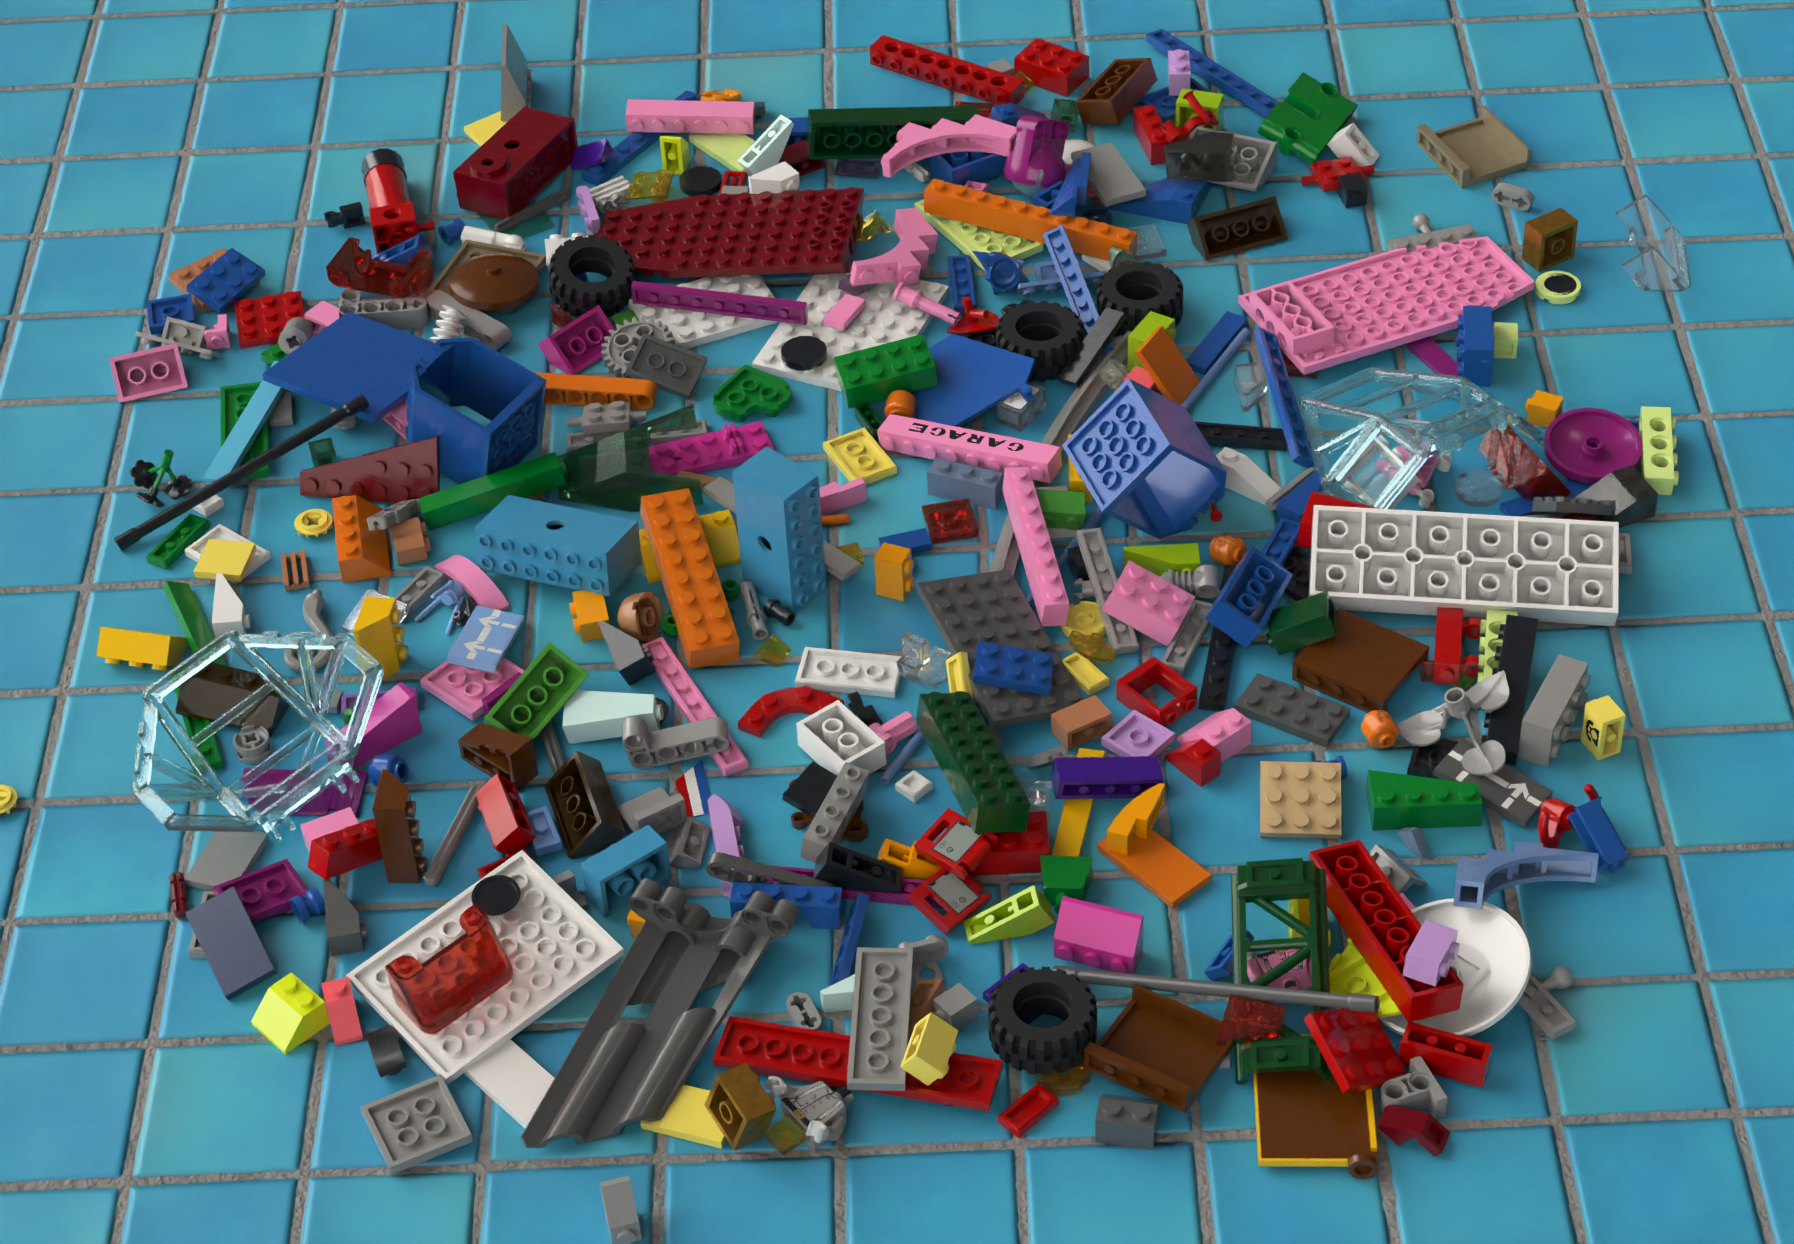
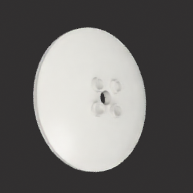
M1454 898L1430 902L1412 909L1411 912L1421 926L1425 920L1458 930L1456 942L1460 943V948L1456 959H1450V966L1462 981L1464 987L1459 1010L1413 1021V1023L1469 1037L1484 1031L1501 1020L1519 1001L1530 978L1532 967L1530 946L1526 935L1517 921L1495 905L1484 902L1482 909L1453 906ZM1402 1014L1378 1018L1390 1030L1403 1036L1408 1022Z

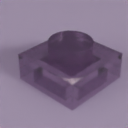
M851 274L839 280L838 289L856 297L868 291L870 284L853 286L850 282Z

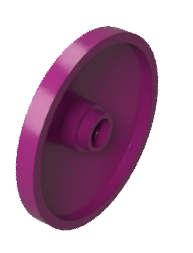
M1580 408L1559 415L1548 426L1544 438V452L1549 463L1562 475L1588 484H1607L1627 477L1637 468L1643 448L1639 432L1628 420L1616 413L1596 408Z

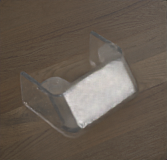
M1645 194L1617 211L1616 216L1629 229L1630 236L1628 240L1631 246L1638 248L1641 252L1622 264L1623 268L1633 278L1635 285L1645 291L1683 292L1690 288L1691 279L1684 238L1648 195Z

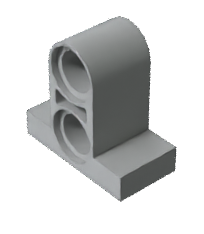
M1418 1056L1410 1059L1409 1074L1388 1080L1382 1085L1380 1110L1383 1114L1385 1107L1388 1105L1417 1111L1428 1108L1433 1117L1438 1119L1446 1116L1448 1097L1422 1057Z

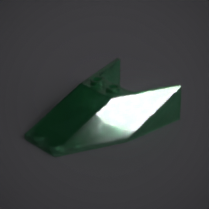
M694 404L557 456L558 461H564L567 473L563 474L566 484L558 486L559 500L628 512H638L641 509V496L689 488L694 505H704L700 480L654 472L651 470L650 434L697 429Z

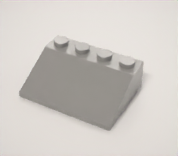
M503 24L501 121H509L524 106L531 108V70L527 69V60L509 26Z
M1198 126L1191 132L1173 170V175L1256 192L1271 176L1277 163V142Z

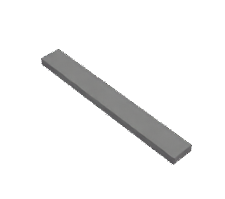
M720 476L703 487V494L736 514L732 483ZM823 540L826 571L845 581L860 570V563Z

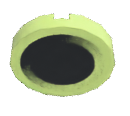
M1549 271L1541 274L1536 279L1535 293L1543 301L1545 298L1552 304H1567L1576 300V297L1580 295L1581 282L1571 273Z

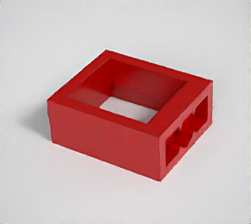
M1153 656L1116 681V699L1130 710H1136L1166 727L1173 724L1185 713L1191 712L1197 706V687ZM1157 683L1176 698L1162 708H1158L1140 693Z

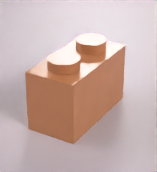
M1096 695L1051 714V733L1067 751L1097 739L1112 729V713Z

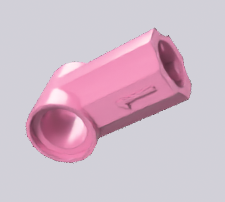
M907 711L883 725L873 723L869 728L885 742L887 756L896 748L897 742L917 731V723Z

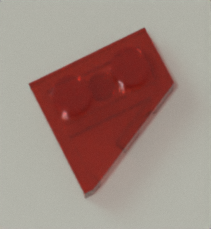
M1230 994L1216 1038L1217 1045L1225 1046L1226 1041L1242 1038L1243 1042L1254 1041L1257 1038L1280 1036L1287 1013V1006Z

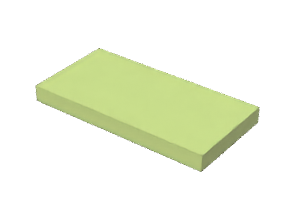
M692 133L688 135L690 143L731 171L746 172L737 161L756 142L747 135Z

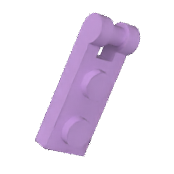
M579 186L576 188V195L579 198L578 209L581 211L582 218H584L586 229L593 232L595 237H597L599 229H601L597 210L589 188L587 186Z

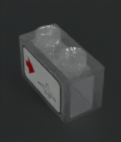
M1028 382L1032 389L1031 392L1035 397L1034 399L1026 402L1018 391L998 403L997 423L1022 432L1046 408V388Z

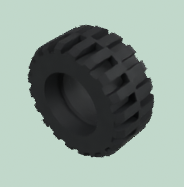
M588 235V237H575L573 241L570 239L564 242V246L560 245L550 259V295H552L553 301L559 305L560 309L564 312L569 311L570 315L576 318L597 305L600 306L606 317L609 318L615 312L619 313L631 299V284L635 279L633 258L623 246L619 247L618 242L613 239L609 241L604 236L598 238L595 235ZM594 272L602 274L608 279L591 283L582 281L575 276Z
M1132 261L1130 264L1125 262L1120 264L1119 267L1114 266L1109 269L1098 281L1096 307L1099 315L1102 314L1106 307L1125 313L1127 318L1115 334L1116 337L1124 336L1127 331H1133L1150 311L1175 319L1176 328L1183 316V284L1168 267L1164 268L1161 264L1156 263L1155 265L1149 261H1144V263Z
M1030 301L1025 305L1023 303L1019 304L1015 309L1011 308L1003 314L996 326V347L1035 359L1036 363L1029 382L1033 380H1038L1039 382L1058 380L1059 374L1084 340L1083 323L1079 316L1067 306L1062 307L1056 302L1052 304L1048 303V301L1037 303Z
M1034 967L1026 968L1023 973L1015 972L1010 975L1009 980L1007 978L1004 979L991 995L988 1008V1034L991 1047L1007 1065L1011 1063L1012 1068L1020 1072L1023 1069L1028 1074L1044 1073V1076L1052 1075L1053 1072L1059 1071V1074L1066 1072L1070 1066L1074 1068L1082 1063L1084 1048L1089 1042L1096 1043L1098 1008L1096 1007L1097 1001L1095 996L1084 982L1080 983V979L1073 974L1067 975L1065 970L1057 968L1054 971L1050 970V967L1034 970ZM1046 1014L1060 1018L1064 1022L1053 1027L1040 1028L1028 1025L1022 1020L1032 1015Z

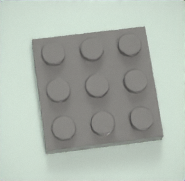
M441 1075L360 1107L366 1124L391 1174L473 1142L472 1134Z

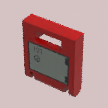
M948 808L914 844L917 854L964 880L968 876V872L964 868L973 872L993 850L991 845L996 846L999 839L993 833H974L967 818ZM945 828H947V830L934 843L933 841L941 834V832Z
M941 868L911 891L908 901L947 936L991 900L992 895L987 892L982 896L984 888L969 874L963 880ZM930 896L948 912L944 917L928 903Z

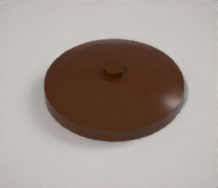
M493 253L469 258L458 264L449 276V289L452 297L466 307L483 311L506 310L522 305L529 301L539 288V274L536 267L528 260L510 254Z

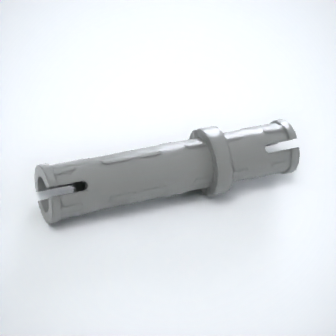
M744 581L740 584V592L747 612V624L751 626L754 639L764 640L768 637L765 612L761 610L754 583L752 581Z

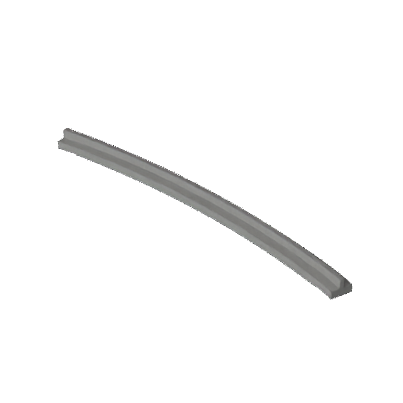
M1127 331L1124 336L1120 335L1111 344L1113 350L1103 354L1098 359L1079 388H1076L1043 438L1041 443L1060 447L1061 458L1065 453L1062 445L1068 440V434H1074L1080 428L1097 401L1128 363V335L1132 331ZM1033 480L1035 488L1047 487L1049 484ZM1008 512L996 546L990 572L1009 569L1015 579L1021 554Z

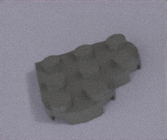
M1534 497L1532 512L1616 516V501H1598L1583 498L1570 499V497Z

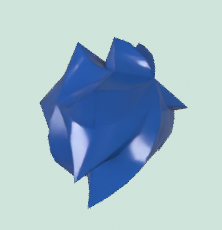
M972 251L987 272L985 280L991 284L994 295L999 292L1010 293L1018 284L1029 282L1021 269L1024 260H1014L1002 252L986 253Z

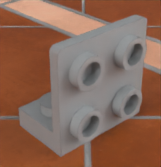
M662 787L653 789L617 806L620 818L632 833L649 825L658 834H661L682 824L687 818L685 800L681 794L678 793L669 797Z

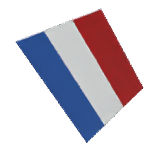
M701 760L675 781L677 793H680L685 800L686 816L688 817L709 814L707 800L711 796L703 761Z

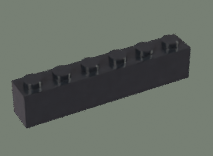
M1507 614L1506 623L1500 624L1498 639L1503 640L1502 646H1497L1494 661L1499 662V667L1493 668L1492 675L1503 670L1505 671L1510 689V697L1501 708L1491 711V713L1486 712L1484 728H1488V735H1482L1481 745L1489 740L1499 742L1506 752L1505 764L1516 766L1538 619Z

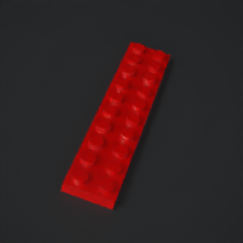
M729 1016L712 1058L713 1066L732 1069L747 1063L750 1069L758 1074L813 1083L820 1081L826 1085L843 1087L847 1086L850 1036ZM953 1052L947 1063L949 1064V1070L942 1079H936L928 1086L906 1072L905 1091H861L989 1112L1003 1070V1060Z

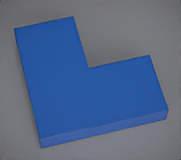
M926 528L878 538L880 547L883 542L909 548L911 549V554L932 550V542Z

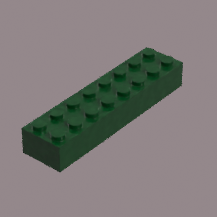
M978 106L808 109L806 149L809 160L882 158L898 142V131L908 122L929 129L942 118L965 125L975 114L980 115Z
M956 691L954 693L930 692L929 694H920L916 722L974 833L1026 831L1031 803L970 693Z

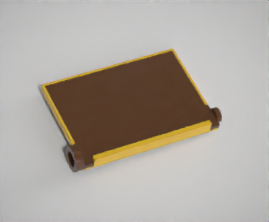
M1251 1034V1039L1282 1037L1279 1034ZM1299 1034V1035H1301V1036H1310V1035H1312V1034ZM1315 1070L1253 1073L1258 1166L1348 1167L1349 1174L1356 1179H1369L1377 1174V1141L1372 1089L1343 1094L1334 1076L1333 1079L1325 1080Z

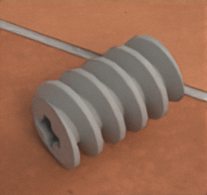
M302 317L290 319L279 336L278 343L281 350L289 355L310 340L313 336L312 324Z

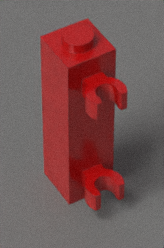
M1437 607L1433 684L1459 685V673H1464L1469 677L1478 676V667H1471V665L1478 666L1479 657L1470 655L1466 658H1460L1462 635H1466L1470 639H1479L1480 630L1472 628H1480L1481 619L1471 618L1467 621H1462L1463 609Z

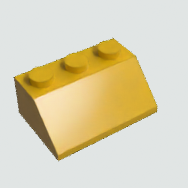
M366 596L354 626L353 634L364 686H371L400 671L403 661H406L408 658V646L404 644L405 629L400 624L401 610L397 608L396 598Z
M100 627L96 656L104 657L105 663L120 664L121 660L129 661L128 666L143 668L144 663L152 664V669L167 671V666L177 667L189 643L186 637Z

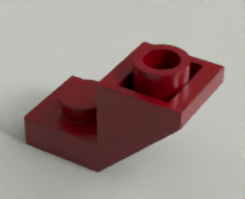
M1393 1105L1385 1107L1377 1126L1397 1146L1414 1138L1434 1157L1443 1152L1450 1135V1131L1430 1113Z

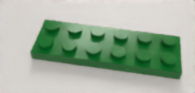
M261 382L220 387L221 447ZM269 417L239 467L269 450ZM270 463L243 479L270 476Z

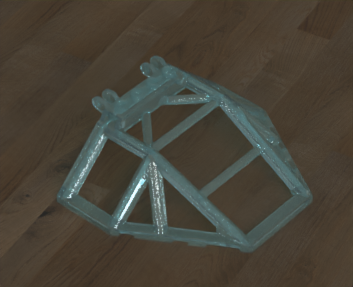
M1369 367L1299 397V408L1304 417L1308 442L1311 444L1313 461L1320 478V487L1327 495L1368 505L1339 481L1380 430L1411 453V456L1370 505L1381 509H1387L1427 458L1439 453L1449 455L1452 453L1453 447L1456 450H1460L1464 447L1466 441L1492 429L1505 430L1508 428L1509 423L1533 442L1538 441V446H1544V432L1516 413L1514 409L1508 407L1464 376ZM1372 380L1378 383L1382 381L1391 383L1384 388L1344 405L1326 401ZM1405 388L1430 394L1386 414L1361 409V407ZM1445 398L1460 402L1458 411L1433 422L1401 418ZM1321 413L1360 421V423L1324 443L1318 419ZM1402 428L1415 429L1417 431L1411 436ZM1350 444L1331 467L1328 455Z
M226 630L143 690L142 698L145 704L143 720L139 722L138 734L140 736V744L136 746L133 770L136 778L135 782L132 783L131 790L138 800L168 831L254 832L257 830L266 833L270 832L277 841H280L283 838L282 833L276 827L281 822L291 832L296 829L295 824L289 818L290 815L299 811L306 803L322 794L332 784L343 794L347 789L344 782L340 779L345 774L355 784L360 781V778L352 769L354 757L358 753L384 669L376 659L345 633H337L334 637L326 636L322 632H291L290 635H281L279 631H264L263 634H239L237 630ZM232 648L267 683L190 738L162 698ZM256 648L296 649L305 697L262 657ZM311 649L331 650L330 658L318 688ZM345 658H347L365 675L344 735L326 716ZM275 690L311 726L226 787L197 746ZM157 720L196 773L154 754ZM323 736L331 745L315 756L320 739ZM309 740L299 769L280 783L244 788ZM153 768L184 784H151V769ZM261 796L248 807L239 800ZM162 799L217 800L232 816L175 814Z

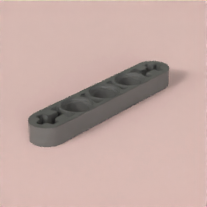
M721 852L711 854L706 867V871L711 877L731 883L748 882L835 887L826 881ZM739 871H748L752 875H744ZM766 878L776 879L778 882H769L766 880Z

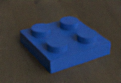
M191 294L146 301L151 335L163 333L167 317L195 323Z

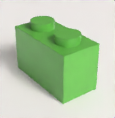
M1036 489L1047 528L1080 530L1083 527L1086 516L1085 492Z

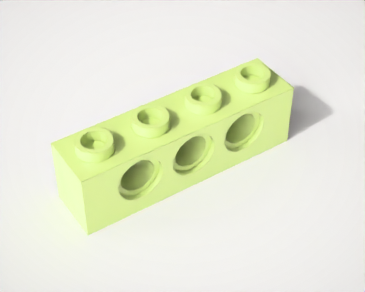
M1641 406L1639 434L1643 444L1640 459L1642 494L1672 495L1673 485H1678L1679 473L1674 471V467H1677L1678 455L1673 453V449H1676L1677 437L1672 435V432H1675L1676 419L1671 417V407Z
M1487 609L1486 620L1481 619L1480 635H1485V637H1480L1479 652H1484V655L1479 654L1478 670H1483V672H1478L1477 683L1491 676L1493 668L1499 667V662L1494 660L1496 647L1502 646L1503 642L1502 639H1498L1500 624L1506 623L1507 614L1518 616V612Z

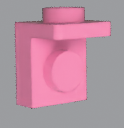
M227 314L218 315V324L214 325V329L204 331L208 350L231 348V331Z

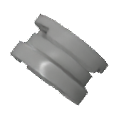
M255 725L245 726L241 728L239 734L235 733L233 736L236 757L240 762L254 765L262 763L270 757L272 745L269 733L264 727L255 728Z

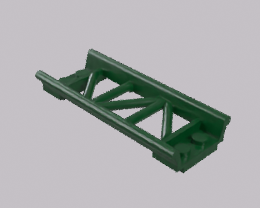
M1303 858L1246 862V865L1237 866V874L1231 876L1233 983L1247 985V952L1300 949L1248 985L1268 986L1311 956L1312 986L1308 987V989L1297 990L1330 993L1326 870L1318 868L1313 860L1303 861ZM1309 899L1310 927L1272 901ZM1246 903H1255L1304 937L1254 941L1246 939ZM1233 998L1236 1084H1246L1251 1073L1315 1070L1322 1079H1333V1074L1312 1035H1299L1255 1004L1271 1003V1001ZM1313 1006V1012L1331 1010V1007ZM1248 1013L1282 1037L1249 1039Z

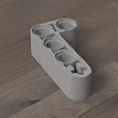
M353 288L344 290L340 295V317L350 311L396 329L421 328L429 323L427 303L423 298L362 301L360 291Z
M640 717L626 718L622 724L623 746L631 765L638 769H646L722 752L729 746L728 723L723 718H710L649 732L645 721Z

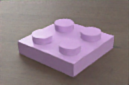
M1133 710L1101 738V745L1120 757L1158 756L1175 741V733L1138 711Z

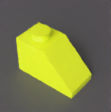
M660 136L663 173L681 175L686 171L690 161L688 142L682 137Z

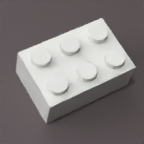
M839 700L796 723L798 746L820 766L837 776L845 762L870 771V774L886 765L885 742Z

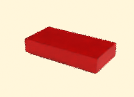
M1037 1083L998 1115V1123L1020 1138L1059 1105V1098Z

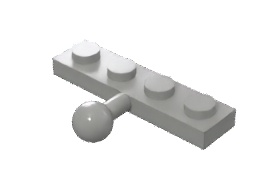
M1420 213L1414 216L1412 225L1422 233L1387 240L1386 248L1388 251L1406 247L1408 253L1417 251L1416 246L1426 245L1428 249L1438 247L1441 242L1459 244V240L1478 238L1471 224L1431 231L1429 228V217L1426 214Z
M1566 967L1555 968L1550 978L1541 982L1530 973L1524 993L1517 1002L1551 1040L1576 1028V1021L1548 992L1555 987L1566 989L1571 986L1573 974Z

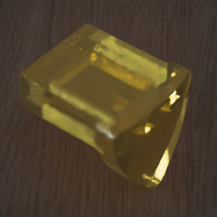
M875 209L863 219L864 224L859 240L865 243L881 231L888 234L893 229Z

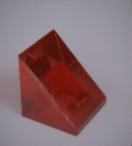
M1422 661L1420 663L1421 682L1433 681L1434 661Z

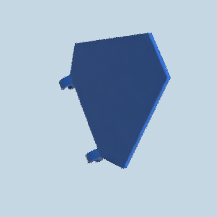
M952 334L929 348L936 366L938 385L915 391V419L960 427L1018 391L1025 401L1029 402L1035 398L1028 382L1036 361L1034 358Z

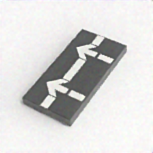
M1461 739L1434 768L1433 775L1443 780L1479 784L1482 803L1485 806L1525 828L1540 811L1542 803L1552 797L1553 791L1507 764H1504L1501 770L1491 775L1477 776L1469 774L1462 765V757L1466 751L1476 747Z

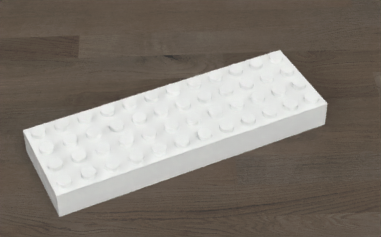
M1314 505L1309 597L1328 591L1336 610L1437 616V607L1463 609V617L1486 619L1487 609L1518 612V616L1538 619V622L1615 625L1618 616L1619 522Z

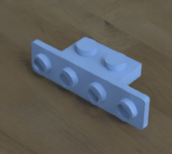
M1053 261L1035 263L1034 270L1037 281L1018 284L1016 292L1017 295L1032 296L1039 291L1053 293L1058 291L1059 288H1063ZM1106 271L1083 275L1089 286H1097L1098 281Z

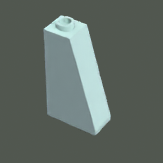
M576 690L564 704L562 727L568 743L575 744L622 737L623 721L634 716L640 717L645 721L649 732L659 730L660 720H663L664 714L662 705L657 704L655 696L652 694Z

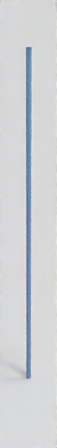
M1243 328L1184 400L1181 406L1185 407L1187 411L1250 335L1249 329ZM1098 507L1080 530L1094 528L1105 513L1101 512ZM1076 535L1056 559L1059 570L1068 561V548L1079 546ZM1030 591L1025 598L1031 607L1034 599ZM920 729L882 774L880 781L883 784H889L925 739Z

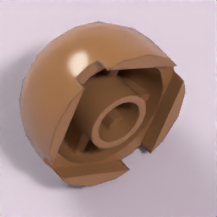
M652 592L631 594L622 601L618 610L617 621L621 631L637 639L639 642H650L661 635V632L657 631L659 630L660 620L664 616V609L660 599L653 597L652 594L654 593Z

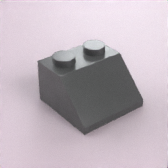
M1104 1093L1099 1099L1095 1119V1142L1153 1150L1162 1103L1151 1099Z

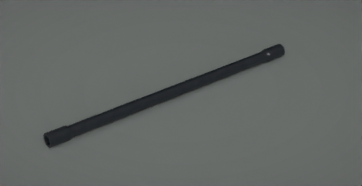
M361 394L335 412L139 526L114 538V541L121 551L126 549L145 535L344 419L369 407L368 401Z

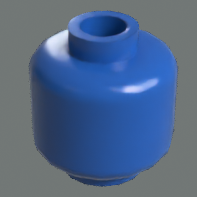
M397 754L376 755L368 767V775L377 787L382 769L390 771L402 783L407 779L409 773L407 763Z

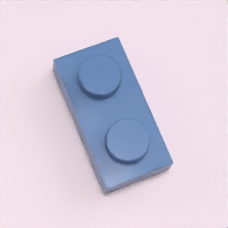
M547 806L526 812L535 834V838L531 843L537 857L562 850L561 839Z

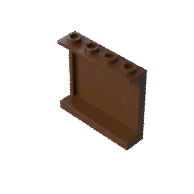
M1339 609L1337 611L1336 636L1307 645L1293 661L1292 680L1366 713L1374 710L1387 711L1388 701L1419 664L1424 667L1428 665L1429 646L1343 609Z
M1134 984L1132 986L1131 1001L1097 1044L1089 1042L1084 1048V1069L1186 1113L1233 1049L1235 1026L1157 994L1150 989Z

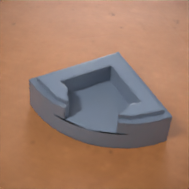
M1407 827L1397 831L1402 842L1413 853L1422 856L1429 852L1419 827Z

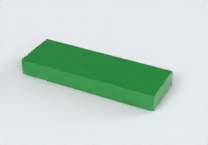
M189 514L146 556L147 563L167 570L185 552L184 550L197 541L211 527L210 521Z

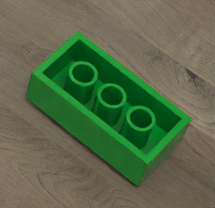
M923 334L833 357L836 377L848 409L865 403L887 399L892 391L905 390L913 392L938 385L936 366Z

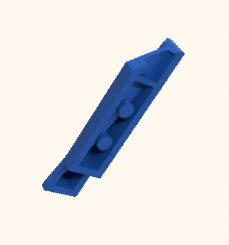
M1082 152V158H1077L1073 161L1050 210L1051 215L1075 217L1076 205L1085 206L1091 153Z

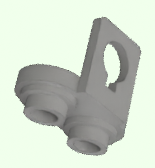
M930 935L925 940L913 943L905 941L899 944L897 948H913L912 976L915 984L918 979H921L919 975L922 973V968L927 967L928 971H932L935 974L933 979L942 980L944 983V978L937 961L944 958L949 952V945L945 938L938 935Z

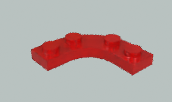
M807 686L777 690L763 695L749 708L738 721V730L761 738L773 722L781 716L789 713L812 715L837 700L844 705V700Z

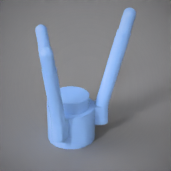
M450 580L445 586L431 595L432 599L438 598L415 618V621H420L441 602L448 606L456 604L453 613L455 612L458 615L457 610H460L463 605V595L465 594L463 585L458 581ZM452 616L445 632L446 635H450L455 623Z

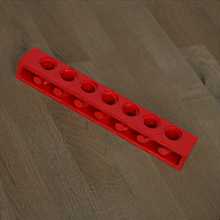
M882 35L869 47L870 64L996 105L1009 103L1017 105L1025 97V83L1022 78Z

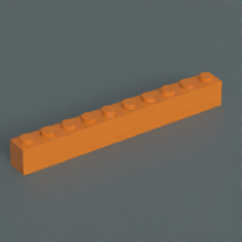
M932 179L924 190V212L1043 244L1046 243L1042 234L1063 225L1074 252L1110 261L1109 249L1111 247H1117L1125 252H1132L1134 257L1137 254L1138 232L1126 228L1108 225L1107 223L1089 220L1084 217L1051 215V209L944 182L943 180Z

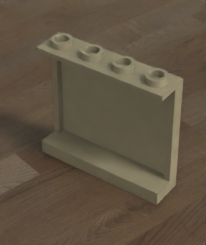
M1485 105L1481 108L1480 118L1435 132L1426 124L1420 125L1417 128L1416 144L1461 189L1529 167L1531 157L1529 146L1522 142Z

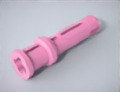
M900 282L896 287L892 298L894 301L900 300L908 304L911 309L919 308L953 326L957 324L958 321L950 316L959 319L960 312H956L923 296L922 291H915L905 286L904 282Z

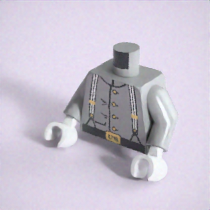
M770 1076L764 1088L770 1090L769 1095L773 1099L780 1098L782 1118L814 1151L826 1141H837L840 1139L847 1123L845 1105L854 1099L851 1091L847 1090V1086H843L833 1092L824 1082L820 1081L812 1085L791 1086L784 1084L783 1080L777 1076Z

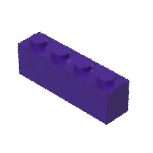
M1158 756L1054 758L1051 772L1056 799L1136 798L1149 788L1159 783L1163 784L1164 781Z

